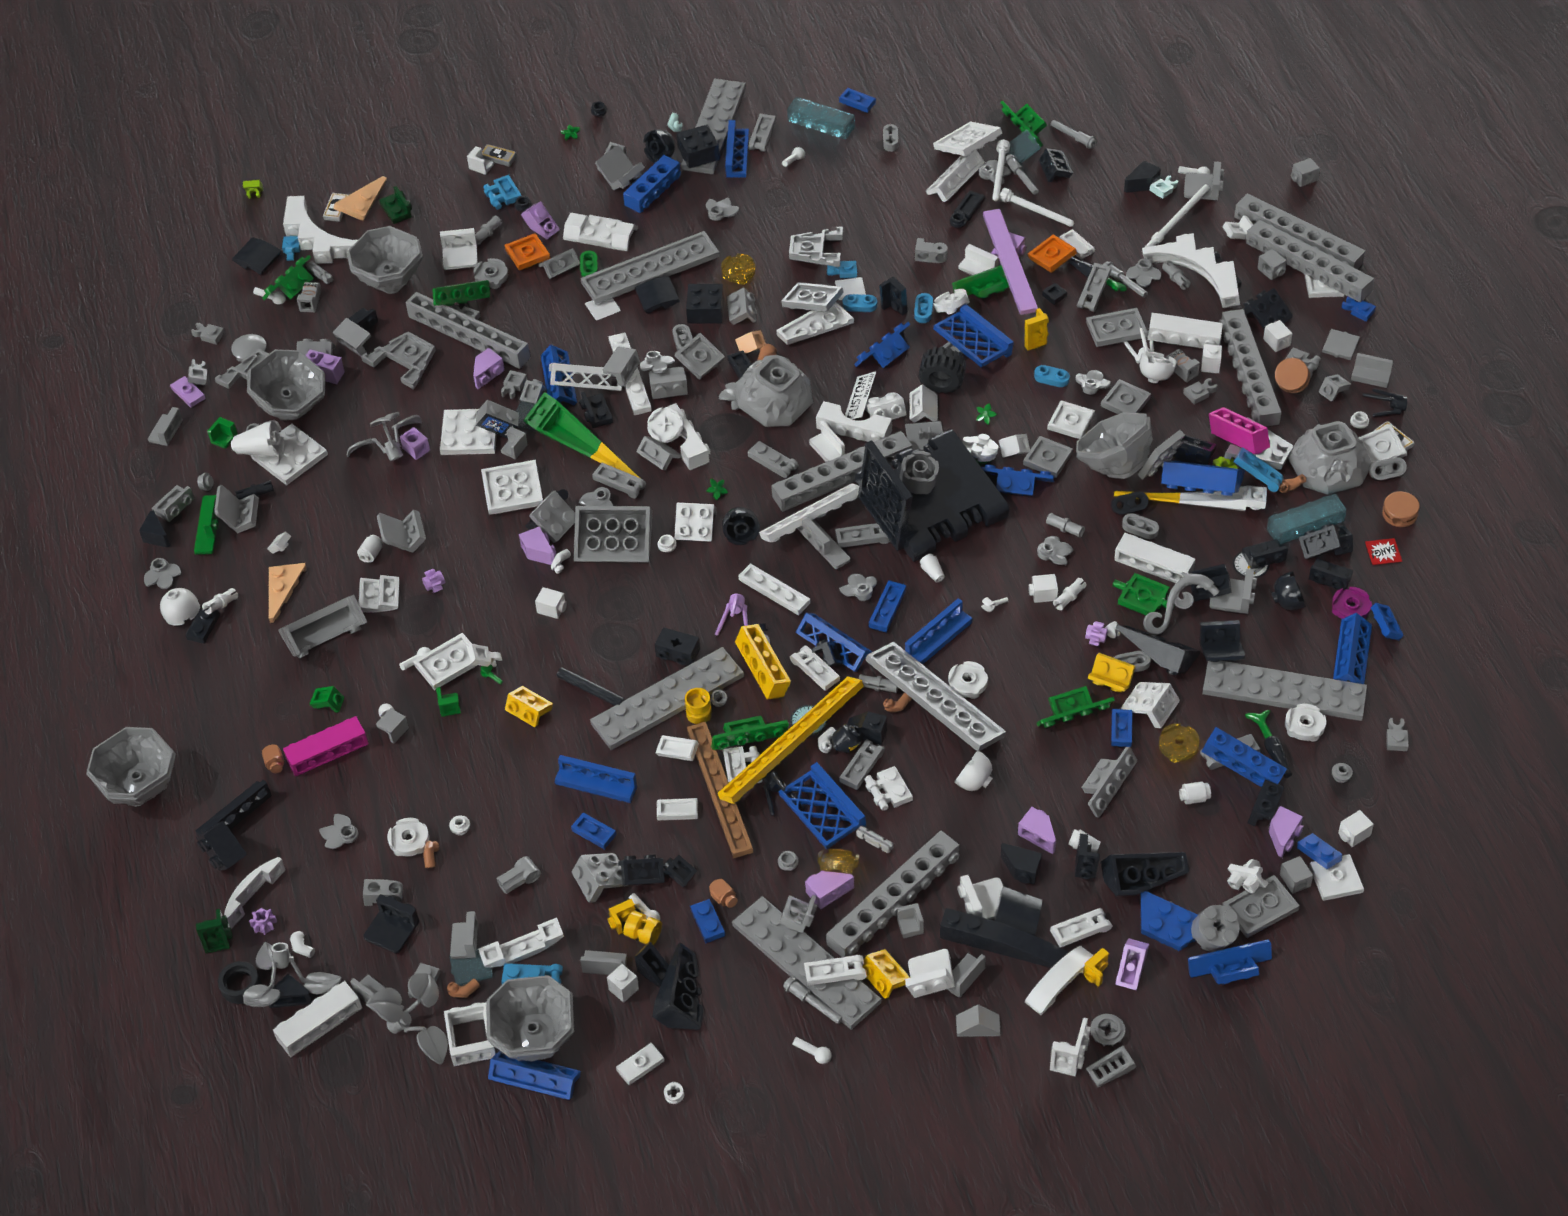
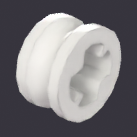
M671 1082L664 1088L665 1099L671 1104L680 1103L684 1098L682 1086L677 1082ZM673 1089H676V1091L678 1092L676 1094L677 1097H672L671 1093Z

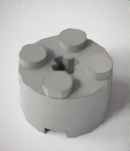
M913 451L911 455L903 458L899 477L909 492L929 494L932 491L938 477V461H935L931 454L925 451Z
M1212 905L1204 909L1193 920L1191 926L1193 939H1196L1203 950L1209 952L1226 948L1236 940L1239 934L1240 926L1236 912L1222 905Z

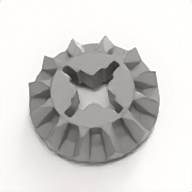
M1102 1014L1097 1016L1091 1023V1036H1093L1095 1042L1102 1043L1103 1046L1111 1045L1113 1047L1114 1044L1120 1043L1125 1036L1124 1023L1115 1015ZM1108 1024H1110L1111 1032L1109 1033V1035L1105 1036L1104 1030H1106V1027H1108Z

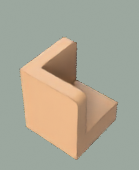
M761 330L747 333L735 339L739 351L743 350L745 354L754 350H760L766 344Z

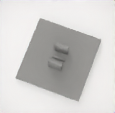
M941 421L905 424L906 436L912 444L913 451L916 449L924 451L923 446L927 445L928 439L943 433Z

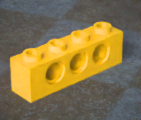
M759 624L741 626L735 643L766 699L784 697L791 680Z

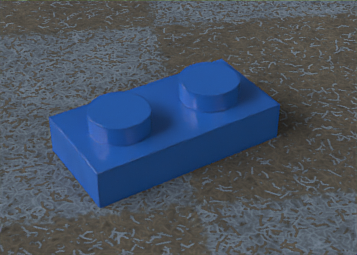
M847 88L839 97V102L868 113L876 104V98Z
M1375 603L1371 609L1375 620L1381 628L1382 634L1386 638L1400 640L1404 635L1390 607Z
M1112 709L1111 746L1131 747L1132 710Z
M582 813L571 826L572 832L604 850L616 836V830L585 813Z
M1313 833L1297 842V849L1325 869H1329L1342 861V854Z
M710 899L690 906L705 943L725 936V931Z

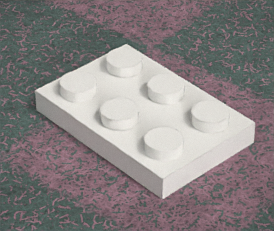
M463 633L413 661L414 666L434 690H436V687L443 686L477 665L471 664L468 647L472 643Z

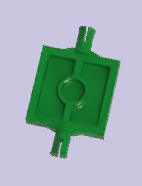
M1134 573L1132 578L1126 583L1115 579L1112 587L1123 590L1118 599V604L1143 615L1157 612L1162 606L1166 608L1167 600L1165 598L1169 593V586Z

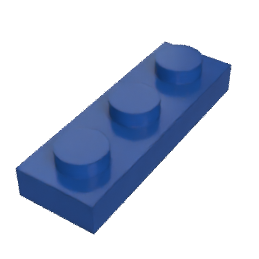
M888 580L868 623L869 628L887 633L906 592V585Z

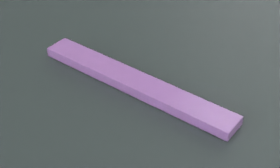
M1000 209L984 211L985 223L1020 315L1035 313L1038 307Z

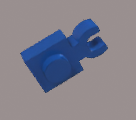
M1347 296L1346 302H1342L1344 310H1351V315L1367 321L1376 309V306L1364 300L1357 302Z

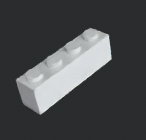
M1152 313L1147 340L1203 348L1204 344L1219 345L1223 323Z
M1124 533L1115 550V561L1177 583L1184 577L1181 574L1182 572L1189 573L1194 571L1195 558Z
M345 981L335 985L329 992L321 997H317L310 1005L298 1010L294 1016L279 1023L273 1029L277 1041L290 1057L294 1056L361 1010L362 1006L359 997Z

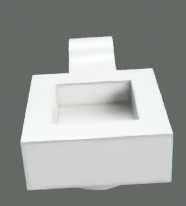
M471 644L468 647L471 664L486 667L491 664L493 667H496V660H502L499 652H489L486 646Z

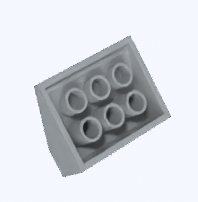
M576 506L574 562H649L652 534L651 507Z

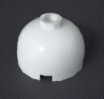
M1147 351L1145 354H1141L1139 366L1141 373L1148 378L1149 382L1158 383L1171 377L1177 361L1170 356L1168 360L1164 358V354Z
M175 588L168 591L160 602L163 618L168 624L174 626L185 624L184 620L188 618L192 620L200 609L196 596L185 588Z
M978 750L954 783L967 791H977L982 786L986 788L993 779L990 777L992 772L990 760Z

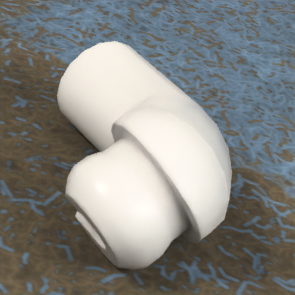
M568 549L557 553L551 564L552 571L554 570L557 574L561 573L564 569V566L561 565L562 561L571 556Z
M830 727L818 738V747L823 753H828L832 749L830 740L836 731L833 727Z
M294 932L290 937L293 951L312 958L315 948L304 945L303 937L305 935L303 932Z

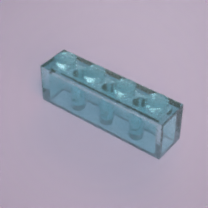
M795 97L787 108L789 122L843 139H847L855 128V115L799 97Z
M1336 494L1324 496L1316 501L1307 502L1302 506L1272 515L1268 519L1267 531L1274 540L1278 539L1279 543L1283 544L1304 536V533L1307 531L1321 530L1323 525L1330 523L1335 525L1344 522L1347 509Z

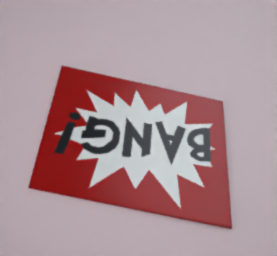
M1395 538L1365 541L1372 565L1402 562Z

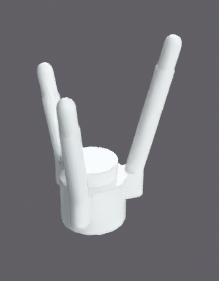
M1140 328L1143 348L1139 350L1138 355L1127 341L1123 342L1134 356L1136 363H1140L1142 353L1145 354L1147 351L1154 352V342L1150 340L1149 349L1143 328Z

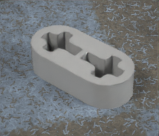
M888 124L883 128V147L886 151H895L898 148V128L893 124Z

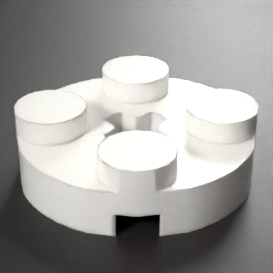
M956 289L953 294L946 292L938 296L934 300L936 311L938 313L947 312V314H952L957 311L956 308L968 304L970 301L966 290Z
M986 434L963 438V444L971 455L978 458L980 462L994 460L998 452V445L989 439L990 437Z
M966 661L962 665L958 666L956 664L951 668L948 682L949 686L962 697L976 699L986 689L988 675L980 664ZM971 677L970 682H967L964 679Z
M1298 704L1296 708L1289 709L1286 714L1285 727L1287 734L1299 740L1317 741L1325 731L1326 717L1314 705ZM1304 720H1308L1309 724L1305 725L1301 722H1303Z
M404 818L397 821L396 825L389 829L387 838L389 846L396 856H413L424 852L425 844L429 841V833L426 825L420 823L418 819ZM407 834H411V839H403L407 837Z

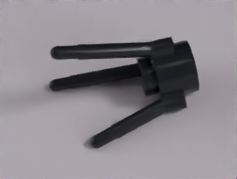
M1375 388L1372 389L1373 392L1385 396L1368 393L1362 394L1364 397L1390 401V408L1394 409L1372 414L1373 417L1401 414V411H1405L1407 407V396L1397 395Z
M770 771L763 778L765 782L763 789L766 793L770 815L774 816L770 791H785L787 785L776 771ZM792 791L788 793L791 798L797 799ZM803 804L799 805L802 810L805 809Z

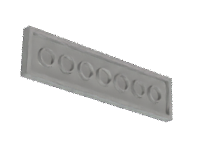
M714 79L696 127L708 124L719 144L720 156L728 135V121L734 120L746 88L744 82ZM683 159L681 169L714 174L718 161L689 169Z
M705 231L582 277L581 283L593 302L598 304L632 291L636 286L647 281L671 276L720 257L719 251Z
M895 642L867 654L865 661L976 751H980L1004 738L1005 730Z
M721 647L626 699L620 705H615L590 719V723L610 750H613L685 710V695L690 689L703 688L708 691L709 695H712L715 690H721L743 678L744 672L726 650Z
M1208 661L1202 694L1288 709L1296 708L1298 704H1311L1318 707L1323 715L1362 721L1367 685L1226 661Z
M763 896L732 921L734 928L790 977L797 978L801 985L811 990V994L842 1016V1022L849 1029L852 1030L881 1004V998L860 980L850 979L807 986L804 963L834 959V957L804 931L800 933L779 924L782 912Z

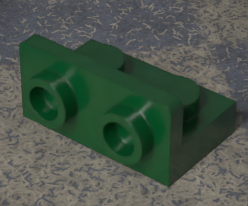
M397 186L393 187L394 194L379 199L380 205L393 224L412 217L410 212L412 210L409 200L406 201L404 192L400 191Z
M216 909L217 919L196 923V931L206 954L231 948L232 930L228 926L227 916H223L220 909Z

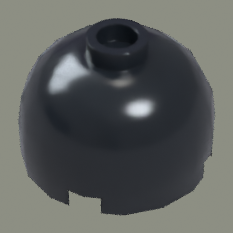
M657 129L645 134L643 143H645L646 148H644V152L651 162H657L663 155L669 158L672 157L675 151V142L669 132Z
M736 507L725 514L722 530L730 543L745 545L747 541L756 539L760 531V524L752 510L745 507Z
M1291 571L1280 576L1274 584L1275 592H1272L1275 604L1279 603L1282 608L1291 611L1306 607L1298 582L1295 580L1294 572Z

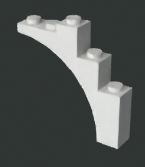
M287 196L283 222L286 237L298 236L300 249L313 250L316 264L333 263V258H348V250L358 240L339 238L321 230L307 215L305 197Z
M1193 233L1176 236L1177 242L1142 248L1143 257L1149 259L1152 263H1167V261H1171L1173 264L1190 268L1205 277L1218 293L1222 308L1240 305L1234 262L1225 261L1216 264L1213 247L1196 250Z

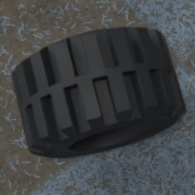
M934 347L933 350L929 349L927 353L923 354L918 377L920 382L931 391L943 392L944 394L952 393L962 386L966 361L956 350Z

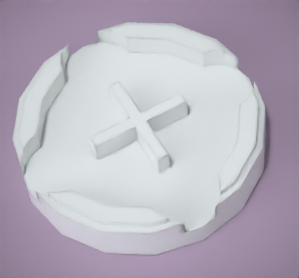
M671 407L658 408L648 418V432L658 442H672L682 433L684 426L683 418L677 410Z

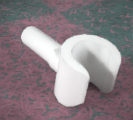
M986 597L982 600L984 605L981 607L987 612H992L995 606L1008 602V598L991 601Z

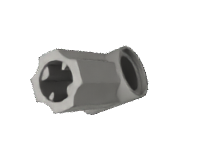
M525 856L515 863L514 868L496 879L502 891L507 894L525 882L527 884L535 882L540 877L541 872L528 856Z

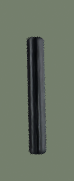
M559 668L557 672L558 678L613 705H620L625 701L623 697L569 670Z

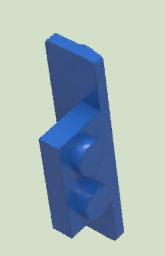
M909 322L905 325L900 323L893 329L895 332L892 335L890 332L881 338L883 341L880 344L875 342L869 347L871 351L868 353L864 351L857 356L858 361L854 365L857 367L873 355L882 368L887 366L910 348L900 333L911 324Z
M993 465L981 467L987 475L998 476L996 488L1000 493L1033 496L1035 480L1054 482V475L1047 471H1040V474L1032 473L1033 471L1029 469L1014 471V468L1003 467V469H996V466Z
M1264 940L1189 957L1190 977H1196L1211 973L1217 984H1227L1231 981L1259 975V968L1256 963L1272 959L1271 942Z

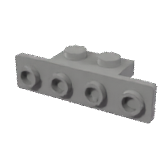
M807 517L802 520L803 526L797 529L835 569L850 562V557L814 519L811 520Z
M1125 747L1117 760L1100 759L1083 784L1082 789L1084 793L1094 794L1088 805L1095 817L1102 815L1136 764L1137 758L1130 747Z

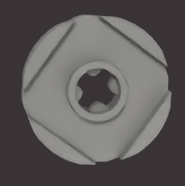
M495 258L487 259L488 262H479L473 270L475 282L489 280L491 288H500L501 284L508 278V269L505 263Z

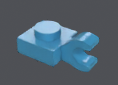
M298 236L283 238L282 250L283 253L287 254V261H294L295 252H300Z
M840 261V267L827 265V275L829 276L839 275L840 278H857L856 261Z

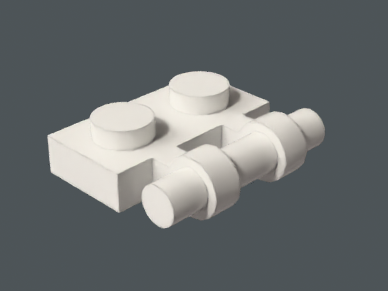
M743 746L723 749L728 783L746 768L745 762L752 763L760 755L756 746H751L749 752L745 753Z
M895 766L878 772L877 781L873 780L871 775L864 778L867 790L873 794L875 804L882 811L889 808L887 804L889 802L895 808L913 801L912 794ZM883 788L886 794H881L880 789Z

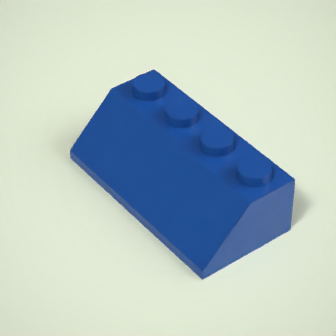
M1173 460L1164 461L1161 484H1167L1166 488L1178 489V486H1184L1185 490L1196 491V488L1203 489L1204 493L1214 494L1215 490L1222 491L1221 495L1233 496V493L1239 492L1245 470Z

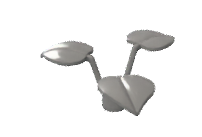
M399 412L374 420L370 423L371 427L382 424L389 440L384 444L385 447L376 438H369L352 445L347 451V457L357 448L370 443H376L381 448L383 454L387 453L390 461L402 457L398 428L412 423L421 424L420 416L413 415L392 426L391 428L395 432V440L391 439L386 422L400 415Z
M265 942L256 956V966L264 970L272 969L271 983L269 986L254 985L249 987L243 994V1000L246 1005L252 1007H265L276 1002L280 996V991L273 989L276 968H286L289 962L292 964L301 982L305 983L304 987L312 994H322L330 991L332 987L340 983L342 977L324 972H314L304 978L294 961V956H291L288 944L280 942L271 945Z
M416 973L410 977L408 990L411 996L417 1000L405 1011H402L404 1006L401 1005V995L395 989L383 988L377 991L369 999L366 1006L373 1009L382 1019L387 1021L388 1030L394 1034L402 1030L405 1033L408 1031H421L417 1034L419 1047L431 1060L441 1065L444 1062L448 1049V1041L444 1032L436 1026H430L428 1029L424 1026L409 1027L412 1020L409 1012L419 1005L420 1002L425 1007H431L437 1002L439 990L435 980L427 973Z

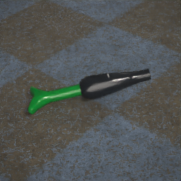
M1073 257L1067 261L1084 276L1089 277L1093 268L1092 264ZM1108 278L1106 285L1110 286L1113 290L1120 292L1127 290V287L1122 283Z
M1265 710L1261 714L1247 713L1245 717L1254 721L1260 727L1266 739L1264 746L1273 761L1287 768L1284 773L1285 778L1291 777L1292 773L1289 769L1282 744L1277 737L1272 735L1265 722L1270 714V710Z

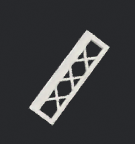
M975 149L968 156L961 155L926 190L927 194L937 193L943 202L948 201L985 163L978 151Z
M549 364V371H551L550 385L622 390V386H619L618 382L617 387L609 385L606 380L609 377L616 376L603 373L602 369L604 367ZM555 372H563L567 378L562 382L555 381ZM581 374L584 380L580 383H575L571 376ZM592 375H598L602 381L597 385H593L589 378Z

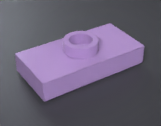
M185 376L170 384L171 389L190 408L205 400V395L193 383H188V379Z

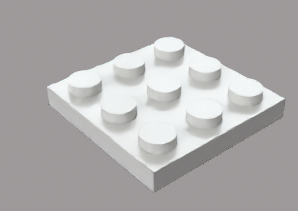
M969 122L936 141L933 145L935 150L968 156L975 149L984 147V144L996 140L1002 134V130L1000 127Z
M479 409L444 410L440 454H495L497 434L476 426V414Z
M290 424L279 432L280 437L284 436L285 447L283 454H280V456L251 455V458L285 485H288L326 457L328 453L324 447L295 425Z
M535 460L481 469L489 515L536 507L543 501Z

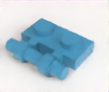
M509 175L495 179L492 186L489 184L483 186L485 195L490 198L491 205L496 209L502 207L501 202L504 201L506 205L515 203L516 199L521 196Z

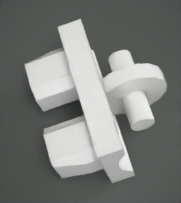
M1251 859L1243 866L1230 864L1228 867L1231 876L1227 882L1233 889L1239 890L1242 885L1246 891L1255 893L1258 887L1266 888L1268 885V881L1263 880L1261 877L1263 868L1260 867V863L1257 860Z

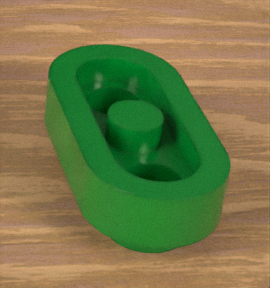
M585 251L580 255L582 277L598 272V259L594 251Z

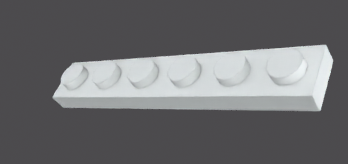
M626 333L608 336L613 353L617 347L631 348ZM637 367L624 386L634 415L651 412V405Z
M851 483L760 531L761 539L768 542H776L781 536L793 533L796 528L803 526L802 520L807 517L811 520L823 517L827 514L826 512L840 508L847 501L855 500L858 496L859 486Z

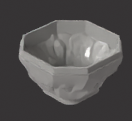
M392 226L367 230L347 253L350 271L361 282L388 294L398 292L407 284L423 258L419 239Z
M275 349L248 370L247 393L259 407L273 417L286 421L299 419L323 399L325 395V373L300 350Z
M765 356L763 360L754 362L735 384L739 408L765 427L790 426L813 404L809 378L794 363H791L788 358L783 356Z
M1123 412L1100 421L1077 440V458L1087 464L1090 469L1107 474L1110 478L1124 479L1132 476L1148 460L1150 445L1153 440L1150 417L1143 413Z
M1340 421L1325 425L1318 424L1313 429L1306 430L1305 434L1298 438L1288 456L1289 462L1297 476L1303 474L1306 477V482L1303 483V486L1327 495L1361 486L1371 465L1363 441L1345 423Z
M125 727L93 748L86 774L107 800L113 804L140 806L167 788V783L170 781L176 753L153 728Z
M549 975L507 979L486 1001L487 1041L510 1059H517L518 1061L529 1060L532 1062L552 1057L565 1042L569 1041L574 1033L573 993Z

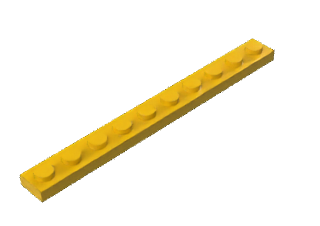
M846 677L718 792L720 800L732 804L739 801L746 792L752 789L787 755L792 753L798 745L804 742L808 736L817 730L839 708L844 706L850 698L856 695L864 687L862 680Z

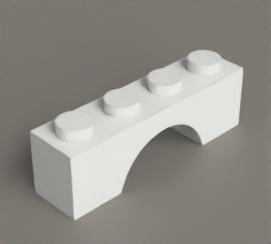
M823 401L816 416L817 429L821 430V424L825 422L834 433L867 442L872 440L875 442L890 436L892 432V418L874 414L866 420H851L843 415L841 405Z
M676 403L665 407L677 410L683 418L684 426L679 436L683 437L686 441L680 448L682 460L688 469L692 470L709 463L710 449L707 444L702 442L699 432H695L692 422L686 419L684 410L680 409Z

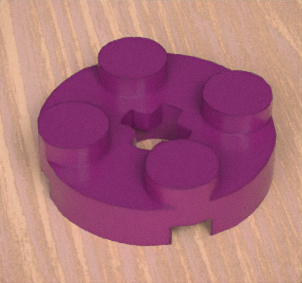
M1349 587V589L1345 590L1343 588L1339 589L1334 594L1332 600V613L1341 619L1354 613H1358L1365 619L1370 614L1372 601H1370L1367 592L1357 587ZM1353 602L1355 606H1349L1348 604Z

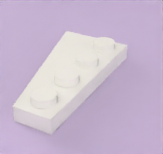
M835 302L827 312L811 310L777 330V336L789 345L854 323V318Z

